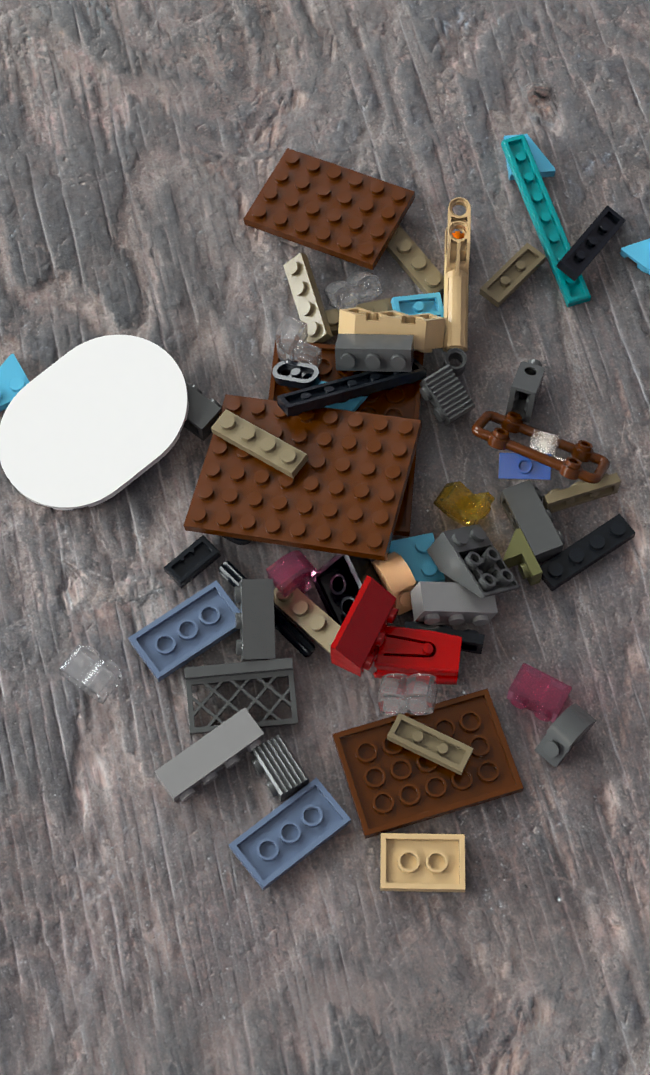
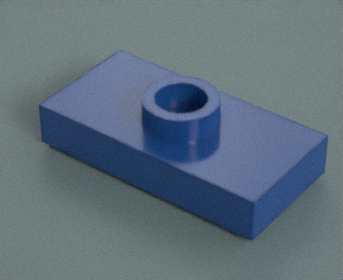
M499 453V479L551 480V467L517 453Z

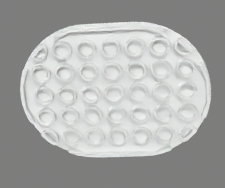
M108 335L94 338L78 345L30 381L8 405L0 423V462L6 476L13 486L27 499L38 505L41 504L55 510L93 507L107 501L161 460L179 439L189 410L187 384L177 363L165 350L151 341L140 337Z

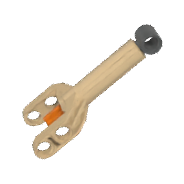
M461 197L454 198L449 203L444 239L443 318H445L443 351L447 353L445 354L443 367L448 364L450 365L449 361L451 359H458L461 362L460 366L450 365L456 377H459L465 371L467 362L465 352L468 350L471 206L468 200ZM456 205H462L465 207L466 213L458 216L453 213L452 208ZM454 229H459V230H460V231H455V233H452V231H453Z

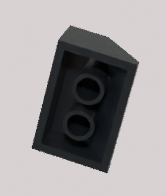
M337 554L311 575L328 615L340 626L366 576L372 577L382 586L371 560L368 558Z

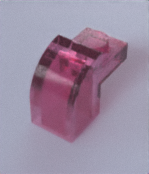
M299 550L284 555L266 569L268 578L273 579V584L284 597L296 588H299L302 593L312 588L310 578L318 572Z

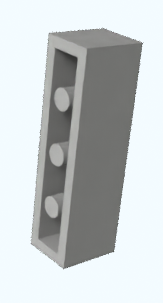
M244 707L154 771L155 775L174 802L179 799L183 802L195 793V787L202 782L204 785L209 784L218 777L216 772L223 767L227 769L233 767L241 760L239 758L241 754L247 750L249 753H252L254 748L262 745L261 740L264 739V733Z

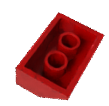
M366 576L330 646L331 663L360 677L364 669L369 671L375 659L372 653L376 646H382L387 632L384 630L388 622L391 624L394 622L399 611L396 608V597L370 576Z

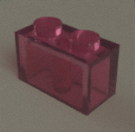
M523 663L509 688L507 699L519 709L526 708L534 712L535 716L540 720L554 723L565 706L572 687Z

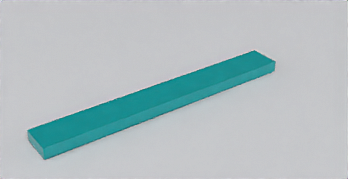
M525 135L502 140V149L566 306L571 307L590 301L591 295L583 275L581 274L574 282L556 267L571 246Z

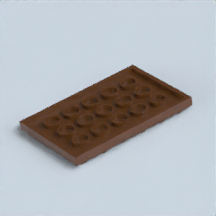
M287 148L245 215L244 223L261 231L374 270L414 201L415 192Z
M488 688L402 713L474 748L462 775L387 740V735L398 715L332 734L365 839L516 794L524 789Z

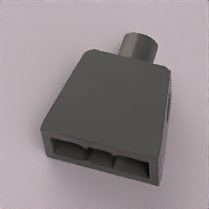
M530 359L528 362H520L511 386L505 415L510 411L516 412L522 416V421L530 422L545 372V368L542 367V363L539 360ZM521 392L528 394L527 400L520 397Z

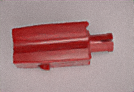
M386 626L384 631L387 632L382 646H376L372 653L375 656L374 667L377 668V672L373 674L375 678L422 684L457 685L462 644L461 636L430 630Z

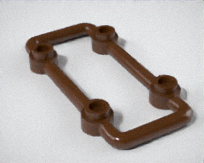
M486 411L473 424L471 429L476 437L487 441L489 446L498 450L507 449L558 470L562 476L571 480L580 479L587 483L596 484L602 480L610 467V461L605 456L595 453L590 442L579 440L578 443L573 444L524 424L522 416L516 412L510 411L504 416L494 411ZM489 421L501 425V428H495L492 432L483 429ZM509 432L522 433L571 453L572 457L561 461L510 440ZM582 462H593L598 467L594 473L583 470L581 464Z

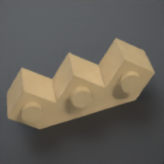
M360 307L340 309L338 334L414 335V349L419 352L431 353L433 349L443 348L445 318L430 313L408 315L395 310L372 312Z

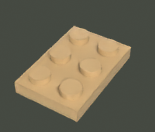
M381 833L380 891L465 892V834Z

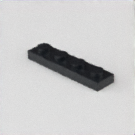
M607 205L556 267L575 282L626 220Z
M619 513L540 565L543 572L541 579L551 591H554L634 538L635 531Z

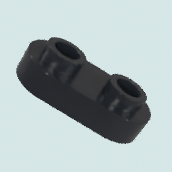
M285 360L277 363L272 370L275 382L281 386L304 389L319 385L321 382L319 369L313 364Z

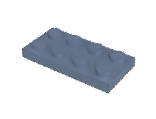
M216 580L128 639L155 678L160 682L237 631L238 629L235 628V613H240V610Z
M316 777L231 842L229 848L264 891L350 824L351 819Z

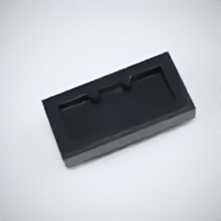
M202 535L164 567V571L182 589L217 560L221 553Z

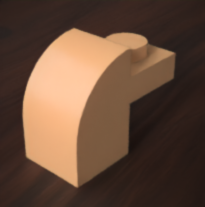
M392 552L388 554L386 561L375 560L371 562L382 586L396 597V608L399 609L397 615L412 610L410 591L415 587L416 580L405 560L398 553Z

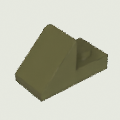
M518 528L513 534L503 561L508 568L518 565L522 578H527L530 586L540 583L543 572L521 528Z

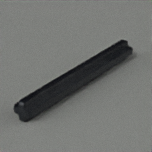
M225 561L218 568L219 573L234 588L239 586L241 579H247L230 561ZM274 606L275 628L304 657H309L315 651V645Z

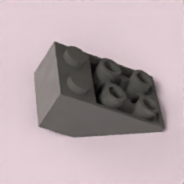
M480 524L443 531L427 549L440 572L481 598L520 588L514 575L508 569Z

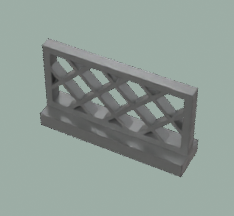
M292 657L184 667L190 734L209 733L219 725H212L216 721L220 724L223 723L219 717L228 706L235 712H239L240 710L232 702L240 692L252 700L251 704L246 708L248 712L255 704L267 712L261 721L256 722L260 728L298 724ZM288 677L289 688L283 695L271 687L277 678ZM263 679L271 680L268 683H266ZM251 680H258L265 686L256 698L244 689ZM244 681L241 686L236 682ZM223 683H231L238 688L229 700L217 692ZM209 684L217 685L214 688H212ZM204 685L211 692L200 703L193 697L192 686ZM267 689L280 698L270 710L258 701ZM289 693L291 702L285 698ZM214 694L226 703L216 715L204 706ZM283 701L291 707L292 718L280 719L273 712ZM193 702H195L198 705L195 711ZM201 709L213 717L207 726L195 727L194 717ZM269 716H272L275 720L267 719L269 718Z

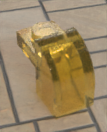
M457 481L447 483L433 504L454 521L464 526L478 524L480 519L489 514L490 506L495 498L489 492L473 494L462 482Z

